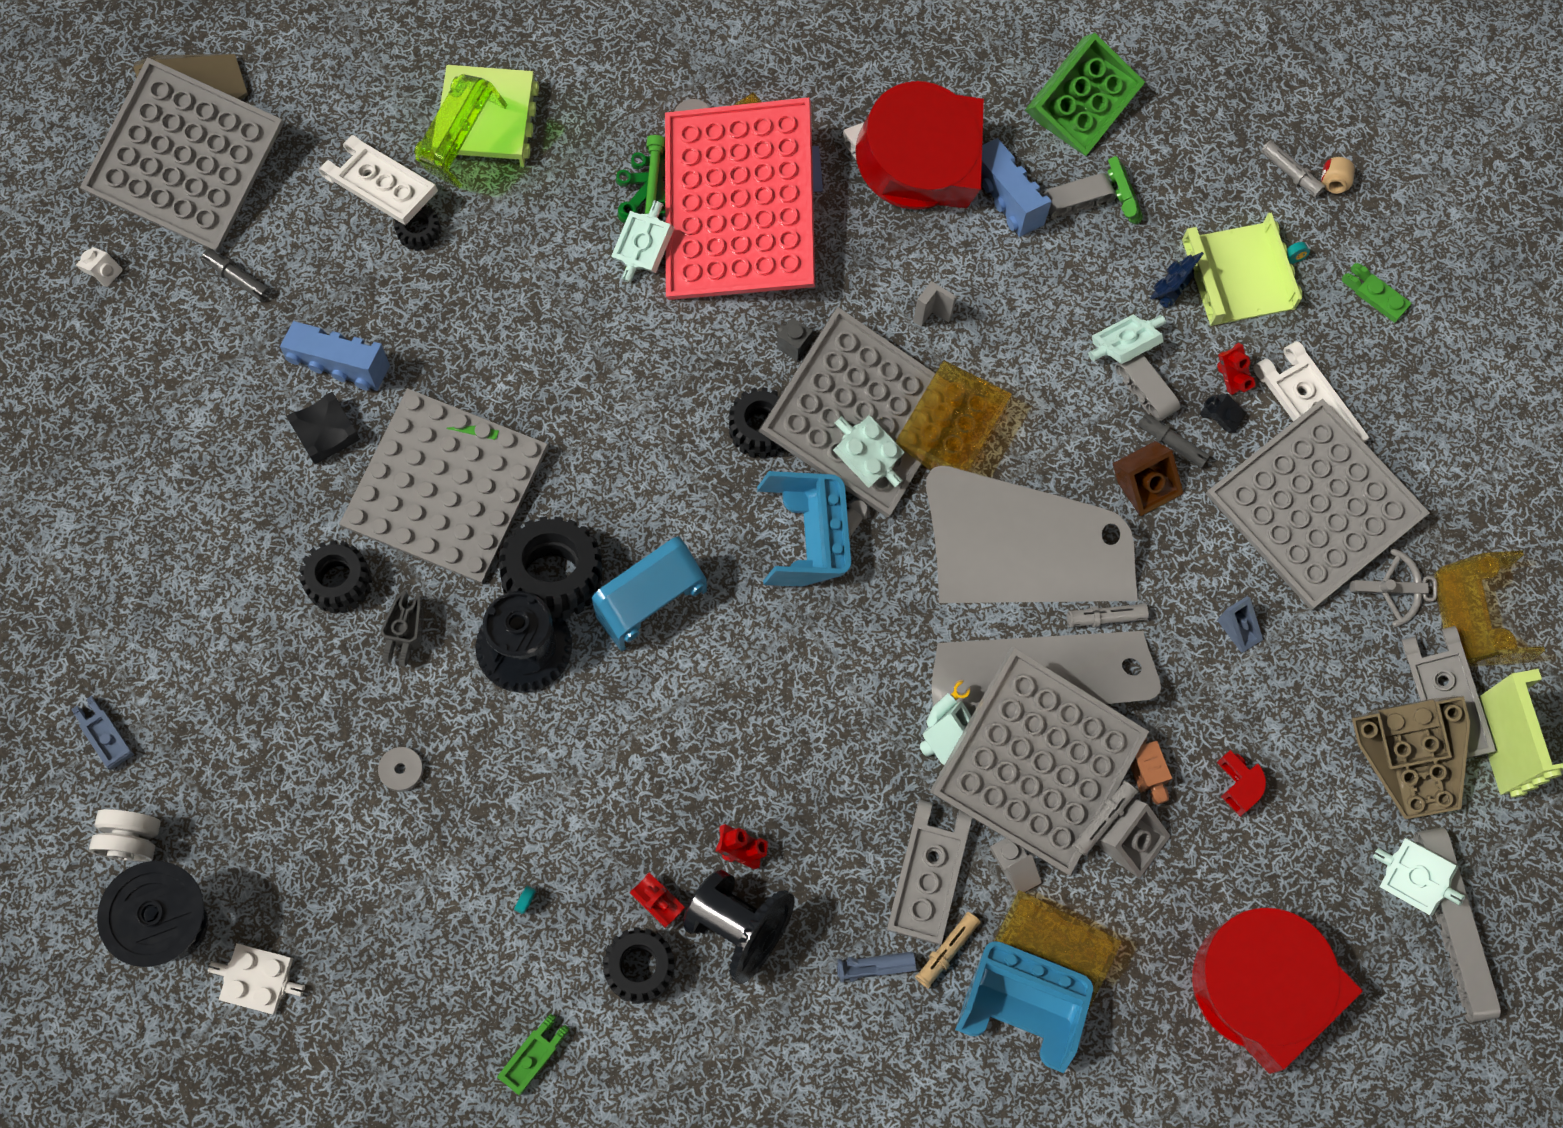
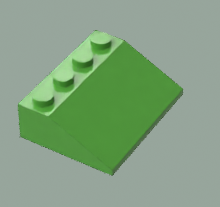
M1092 33L1080 40L1025 111L1041 126L1084 156H1087L1145 81L1096 33Z

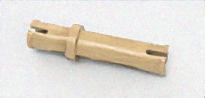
M966 912L963 919L936 952L932 951L929 955L930 960L915 976L916 980L929 989L939 974L949 968V962L981 924L980 920L972 913Z

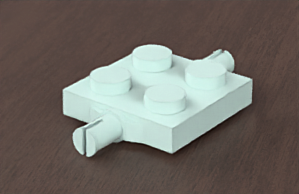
M653 201L649 214H638L630 211L612 253V258L627 265L621 279L629 283L632 282L636 269H644L653 273L657 272L674 231V226L658 219L663 206L658 201Z
M1133 314L1092 335L1093 344L1098 348L1089 351L1088 355L1093 361L1108 355L1121 364L1128 362L1132 358L1163 343V335L1156 328L1166 324V320L1163 315H1159L1150 321H1146Z
M870 415L860 424L853 427L843 416L834 423L845 435L833 451L868 488L884 476L894 487L903 480L892 468L905 452Z
M1408 838L1404 839L1399 851L1393 856L1380 848L1375 851L1378 854H1374L1373 858L1387 865L1386 876L1380 885L1384 890L1428 915H1434L1439 903L1444 898L1456 903L1458 906L1463 903L1461 900L1465 899V895L1450 888L1451 881L1459 867L1458 865Z

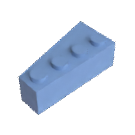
M998 138L983 144L982 186L987 193L990 192L993 196L997 210L999 212L1003 211L1010 230L1016 231L1020 237L1043 226L1052 202L1047 195L1042 197L1039 194V185L1035 181L1032 183L1028 181L1027 171L1022 166L1016 167L1015 157Z
M295 321L292 322L280 345L288 362L294 365H299V363L308 365V368L316 373L321 374L323 371L330 373L334 379L340 382L349 380L365 391H368L369 388L378 391L390 367L381 343L373 342L372 346L364 344L365 341L361 338L354 337L350 341L341 333L332 331L327 335L321 328Z

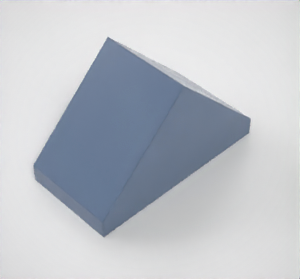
M1248 596L1227 608L1217 620L1241 653L1263 640L1251 598Z

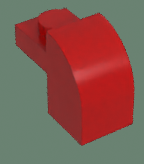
M1229 750L1217 763L1236 783L1221 797L1239 816H1242L1262 797L1265 791L1266 779L1258 763L1249 770L1246 766V761L1239 754H1234Z

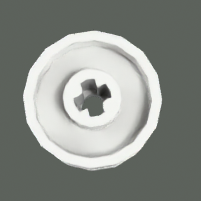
M98 810L94 826L105 833H97L92 836L89 852L117 860L152 861L155 845L146 839L154 838L158 835L161 821L155 817L135 812Z

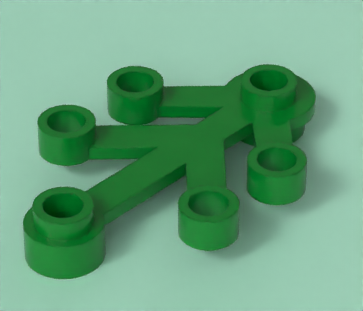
M665 151L660 155L656 201L662 203L663 206H665L663 184L665 176ZM640 152L634 153L631 157V166L637 170L642 169L644 166H649L650 156H645ZM639 158L642 160V163L638 164L634 159ZM624 169L617 172L616 183L621 187L628 186L629 184L645 183L629 202L626 201L619 205L617 217L621 222L625 223L629 213L624 211V208H630L632 212L638 213L637 208L646 199L649 172L630 173ZM622 175L626 176L627 180L622 181L619 177ZM660 211L659 216H665V211Z

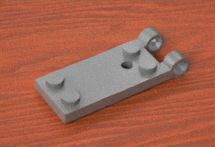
M1456 626L1442 629L1448 651L1423 658L1421 657L1415 636L1402 639L1403 649L1420 701L1464 696L1470 720L1467 759L1496 752ZM1439 677H1447L1449 683L1446 686H1441L1438 683Z
M919 799L886 931L941 946L972 818L959 810L954 832L929 826L928 821L933 803ZM930 852L938 854L939 859L936 862L929 860L928 854Z

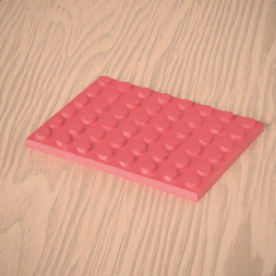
M809 97L665 113V222L675 227L666 248V298L668 300L815 287L811 100Z

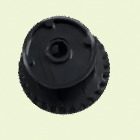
M524 591L509 592L499 596L487 608L483 624L477 634L475 644L476 658L484 675L496 686L519 693L537 691L557 680L566 669L572 653L571 633L562 617H557L555 621H552L548 606L538 596Z
M164 861L139 863L120 873L105 890L97 912L98 932L106 949L118 960L137 967H155L191 954L202 943L208 928V915L203 901L204 895L199 888V884L183 868Z
M718 870L710 874L703 881L692 897L684 916V929L690 934L702 933L703 935L711 929L735 944L734 954L731 958L732 962L729 965V973L732 976V980L738 984H743L762 968L783 936L793 912L795 898L787 890L778 891L756 909L732 894L735 885L734 876L724 870Z

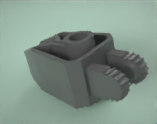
M403 590L394 600L380 630L386 640L382 657L383 663H390L395 647L402 648L399 655V665L406 667L411 650H416L421 646L424 607L420 593H416L410 608H407L409 595L406 590Z

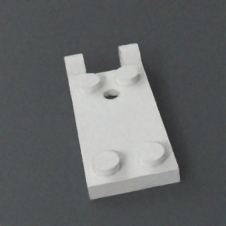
M351 135L343 143L345 150L353 156L341 168L327 160L318 169L319 173L331 183H337L404 225L438 191L435 184L362 142L354 135Z
M1295 341L1284 348V355L1295 366L1279 374L1269 359H1264L1253 366L1254 373L1261 382L1266 383L1293 421L1323 398L1364 443L1369 439V436L1306 353L1305 348L1300 342ZM1303 388L1306 391V395L1299 394L1298 389Z

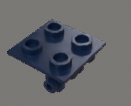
M1201 252L1194 256L1188 255L1180 262L1174 261L1166 270L1168 272L1167 276L1160 279L1154 285L1153 289L1155 291L1150 299L1158 297L1163 307L1172 306L1182 293V290L1186 288L1194 277V266L1204 253Z

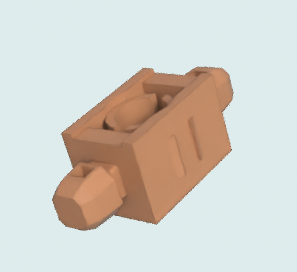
M1145 738L1130 769L1140 793L1151 790L1150 796L1153 802L1159 805L1169 800L1167 787L1163 785L1172 780L1158 742L1154 741L1146 744L1147 738Z

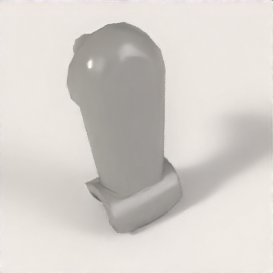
M856 500L848 506L849 538L862 519L865 520L870 515L867 505L862 500Z

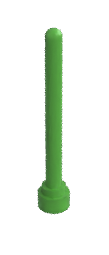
M659 135L647 137L646 148L651 155L645 214H649L653 201H656L660 155L665 151V137Z

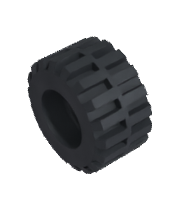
M763 387L762 391L752 388L749 394L746 391L741 393V399L737 397L734 400V406H731L729 411L730 438H733L734 446H740V452L743 454L749 451V457L752 458L755 457V454H760V459H764L767 453L771 457L775 456L777 449L780 452L784 450L783 447L759 431L750 428L746 423L754 415L763 414L768 416L780 398L777 391L772 390L770 393L767 392L768 388Z
M336 540L330 541V545H326L325 542L320 543V548L317 550L313 547L309 551L311 553L310 557L305 555L302 560L305 566H300L299 569L302 575L299 576L300 583L315 606L318 605L321 610L326 611L328 609L330 613H336L337 609H340L342 613L348 612V606H351L353 609L357 608L356 602L360 600L363 603L366 600L364 592L370 593L371 587L369 583H372L371 570L361 552L355 546H349L344 541H341L340 545H338ZM344 566L350 569L349 576L343 584L337 587L322 585L324 575L331 568Z
M640 927L634 928L633 931L629 932L627 929L622 932L621 936L618 937L616 935L612 939V944L607 946L605 950L606 955L605 957L603 956L602 962L604 966L603 973L611 990L622 1000H628L634 1004H638V1002L649 1003L650 1000L661 997V994L668 990L670 982L673 981L675 969L673 952L668 942L659 933L655 934L651 929L647 928L646 930H641ZM635 950L649 951L656 961L654 974L643 982L630 981L623 973V960L630 952Z

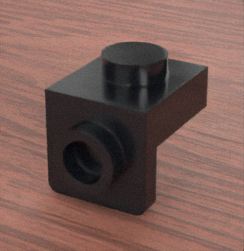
M1229 394L1209 397L1200 412L1203 418L1212 417L1228 433H1234L1247 414Z

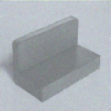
M931 281L917 299L913 322L922 327L931 313H934L949 323L952 319L957 297Z

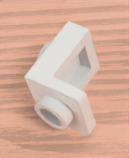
M94 247L85 251L81 256V260L76 264L81 271L94 276L105 287H108L123 271L107 252Z

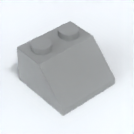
M1132 798L1123 809L1124 814L1114 820L1096 843L1103 852L1140 879L1171 835L1148 804Z

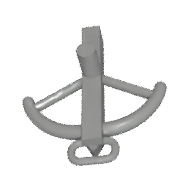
M1392 549L1391 554L1396 557L1383 580L1351 581L1350 592L1382 593L1397 620L1393 621L1392 625L1398 627L1409 622L1416 615L1421 605L1422 595L1424 600L1428 602L1436 600L1437 580L1433 576H1426L1422 580L1415 562L1402 551ZM1400 559L1411 570L1414 582H1395L1390 579ZM1427 580L1433 581L1432 598L1427 597L1428 590H1430L1428 583H1426ZM1389 594H1414L1412 607L1404 617L1399 613Z

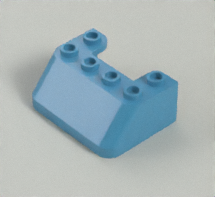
M991 942L987 944L981 955L955 1030L969 1036H979L986 1030L990 1017L1042 1037L1043 1041L1039 1053L1041 1061L1047 1067L1064 1073L1078 1050L1093 993L1092 982L1085 975L1002 942Z

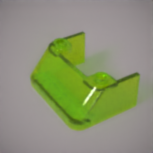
M461 74L453 79L450 86L451 90L422 141H419L414 149L416 161L427 172L459 189L462 184L449 171V168L487 101H490L504 109L507 107V103L491 82L466 74Z

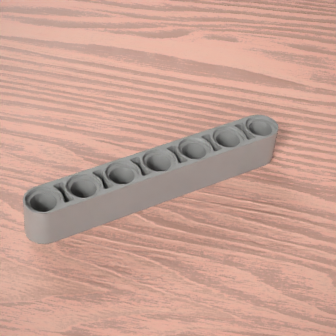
M1444 827L1414 833V842L1458 865L1449 834ZM1458 867L1451 881L1450 888L1465 895V899L1461 900L1463 903L1458 906L1456 903L1444 898L1439 903L1435 915L1438 924L1442 926V931L1440 932L1446 952L1449 951L1451 957L1448 960L1453 977L1458 981L1459 986L1456 987L1462 1008L1465 1007L1467 1012L1465 1018L1469 1023L1499 1018L1500 1005Z

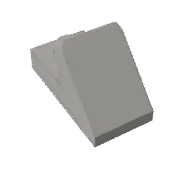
M1007 838L990 846V850L1017 896L1041 884L1032 854L1027 856L1022 847Z

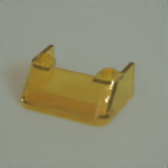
M1523 550L1477 554L1444 565L1434 573L1433 577L1437 580V601L1443 629L1456 626L1469 667L1529 663L1545 652L1544 646L1518 648L1516 638L1512 632L1504 628L1492 629L1482 580L1491 579L1498 574L1500 569L1511 567L1524 556Z

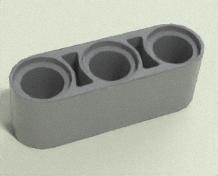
M1106 173L1053 187L1042 195V197L1047 195L1052 201L1049 215L1054 220L1060 215L1065 217L1078 213L1080 209L1088 210L1101 206V203L1107 202V204L1111 203L1116 198V193Z
M1143 354L1123 364H1116L1117 374H1121L1124 378L1122 381L1133 395L1136 394L1139 397L1138 401L1156 420L1160 422L1180 409V403L1175 394Z

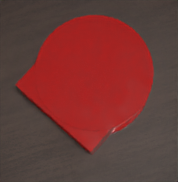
M923 81L901 83L884 92L873 105L860 129L856 141V161L866 184L880 198L901 208L919 210L932 208L937 205L968 208L981 190L984 99L956 95L940 85Z
M1276 908L1251 909L1234 916L1215 928L1200 945L1192 970L1194 995L1205 1019L1224 1038L1244 1047L1268 1074L1284 1070L1363 992L1337 964L1329 943L1319 930L1304 918L1289 911Z

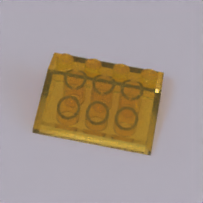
M943 360L895 442L930 471L938 466H950L972 472L1007 411L1012 394Z
M1020 890L1014 895L993 942H1002L1088 977L1093 985V993L1088 1011L1122 942Z

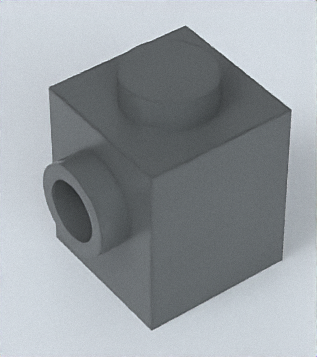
M792 317L787 324L783 323L776 333L777 349L798 362L812 344L813 330Z

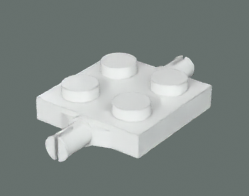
M236 943L232 959L228 965L211 961L209 966L220 968V970L208 968V973L224 976V984L219 1000L273 1015L276 1014L280 1000L285 993L302 997L304 992L294 990L293 988L305 990V985L289 982V971L293 958Z

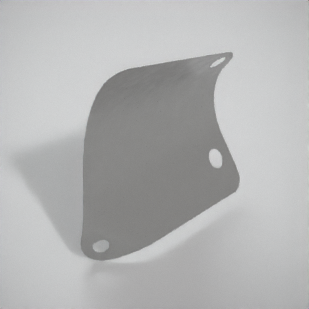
M950 466L935 467L926 478V491L935 537L939 603L1138 601L1132 532L1123 518L1115 512ZM1110 523L1115 524L1120 530V538L1113 545L1106 544L1102 539V530ZM1144 631L938 643L931 685L932 703L934 706L947 693L951 694L954 691V685L957 681L964 680L957 687V691L965 693L970 688V693L965 698H958L956 702L962 701L972 716L1010 648H1016L1104 704L1151 700L1161 690L1160 679L1148 649ZM1125 659L1137 660L1141 665V672L1138 675L1127 674L1122 668V663Z

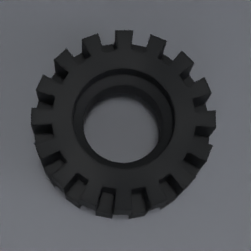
M424 205L406 225L394 219V228L398 240H400L403 246L406 244L407 249L411 250L414 247L415 251H419V247H423V250L428 249V244L432 247L435 245L434 240L438 241L440 238L441 225L439 218L429 205L427 208ZM424 221L427 224V228L420 233H411L409 231V226L412 222Z

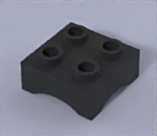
M333 392L324 395L313 405L286 416L314 465L360 440L357 431Z

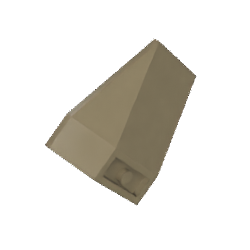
M235 54L157 55L150 57L152 60L239 100L248 96ZM146 59L139 60L134 63L133 67L135 70L136 77L138 76Z
M1464 696L1428 699L1378 709L1352 718L1358 746L1404 819L1461 809L1470 732V720Z

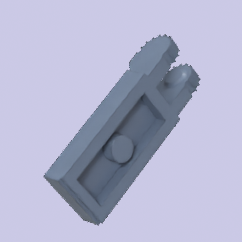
M90 696L87 698V702L94 711V716L87 719L84 711L78 706L72 708V712L78 719L83 733L107 769L111 771L132 757L134 753L108 714L102 710L96 699Z

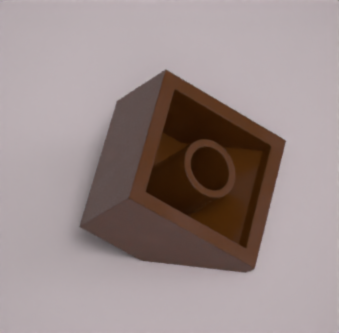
M1157 441L1112 463L1118 484L1139 516H1143L1184 494L1173 451Z

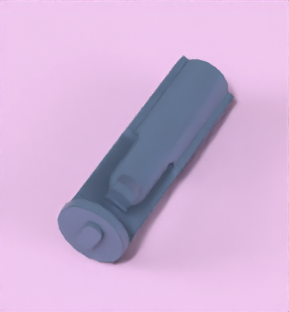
M913 952L861 959L847 957L848 960L846 962L837 959V975L840 983L844 982V979H849L852 982L860 977L916 971Z

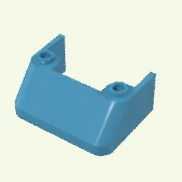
M768 471L757 486V492L782 493L783 504L789 511L804 514L807 560H797L790 567L775 566L763 580V585L807 586L844 575L851 566L846 493L842 479L832 474Z
M679 536L674 537L601 587L593 595L592 602L596 619L622 652L626 649L624 641L630 642L640 634L639 629L642 621L682 593L686 596L690 594L696 596L700 592L704 594L707 592V580L684 541Z

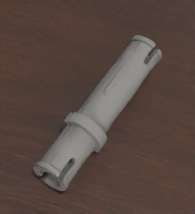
M1272 140L1268 141L1262 148L1261 153L1294 180L1293 183L1295 185H1300L1314 198L1323 192L1326 186L1318 181L1308 168H1303Z
M1146 603L1108 608L1091 606L1090 609L1067 611V624L1069 628L1085 625L1099 627L1100 624L1148 620L1149 612Z
M1124 781L1110 799L1107 798L1104 801L1105 806L1072 846L1081 854L1087 856V853L1103 836L1114 820L1124 814L1123 809L1138 791L1131 784Z

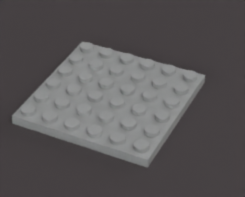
M147 57L80 189L197 244L211 248L218 253L284 121Z
M837 307L759 429V432L821 474H832L840 477L844 482L845 490L885 517H889L963 392ZM870 415L905 452L892 468L903 479L896 487L884 476L868 488L833 451L845 435L834 424L841 416L853 427L860 424Z
M407 388L339 525L342 528L483 584L548 450V444ZM466 426H476V436L450 430L447 427L461 430ZM491 429L499 430L495 440L487 438L491 433Z
M1323 398L1206 492L1209 499L1311 611L1430 513Z
M1010 648L932 786L930 793L1070 876L1082 855L1072 844L1105 806L1104 801L1107 798L1110 799L1115 794L1149 731L1016 648Z

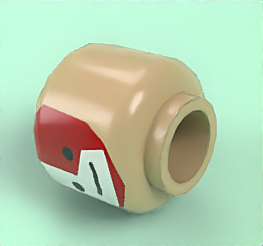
M1334 157L1327 160L1323 165L1321 183L1326 186L1325 189L1335 194L1349 190L1354 180V164L1344 157Z

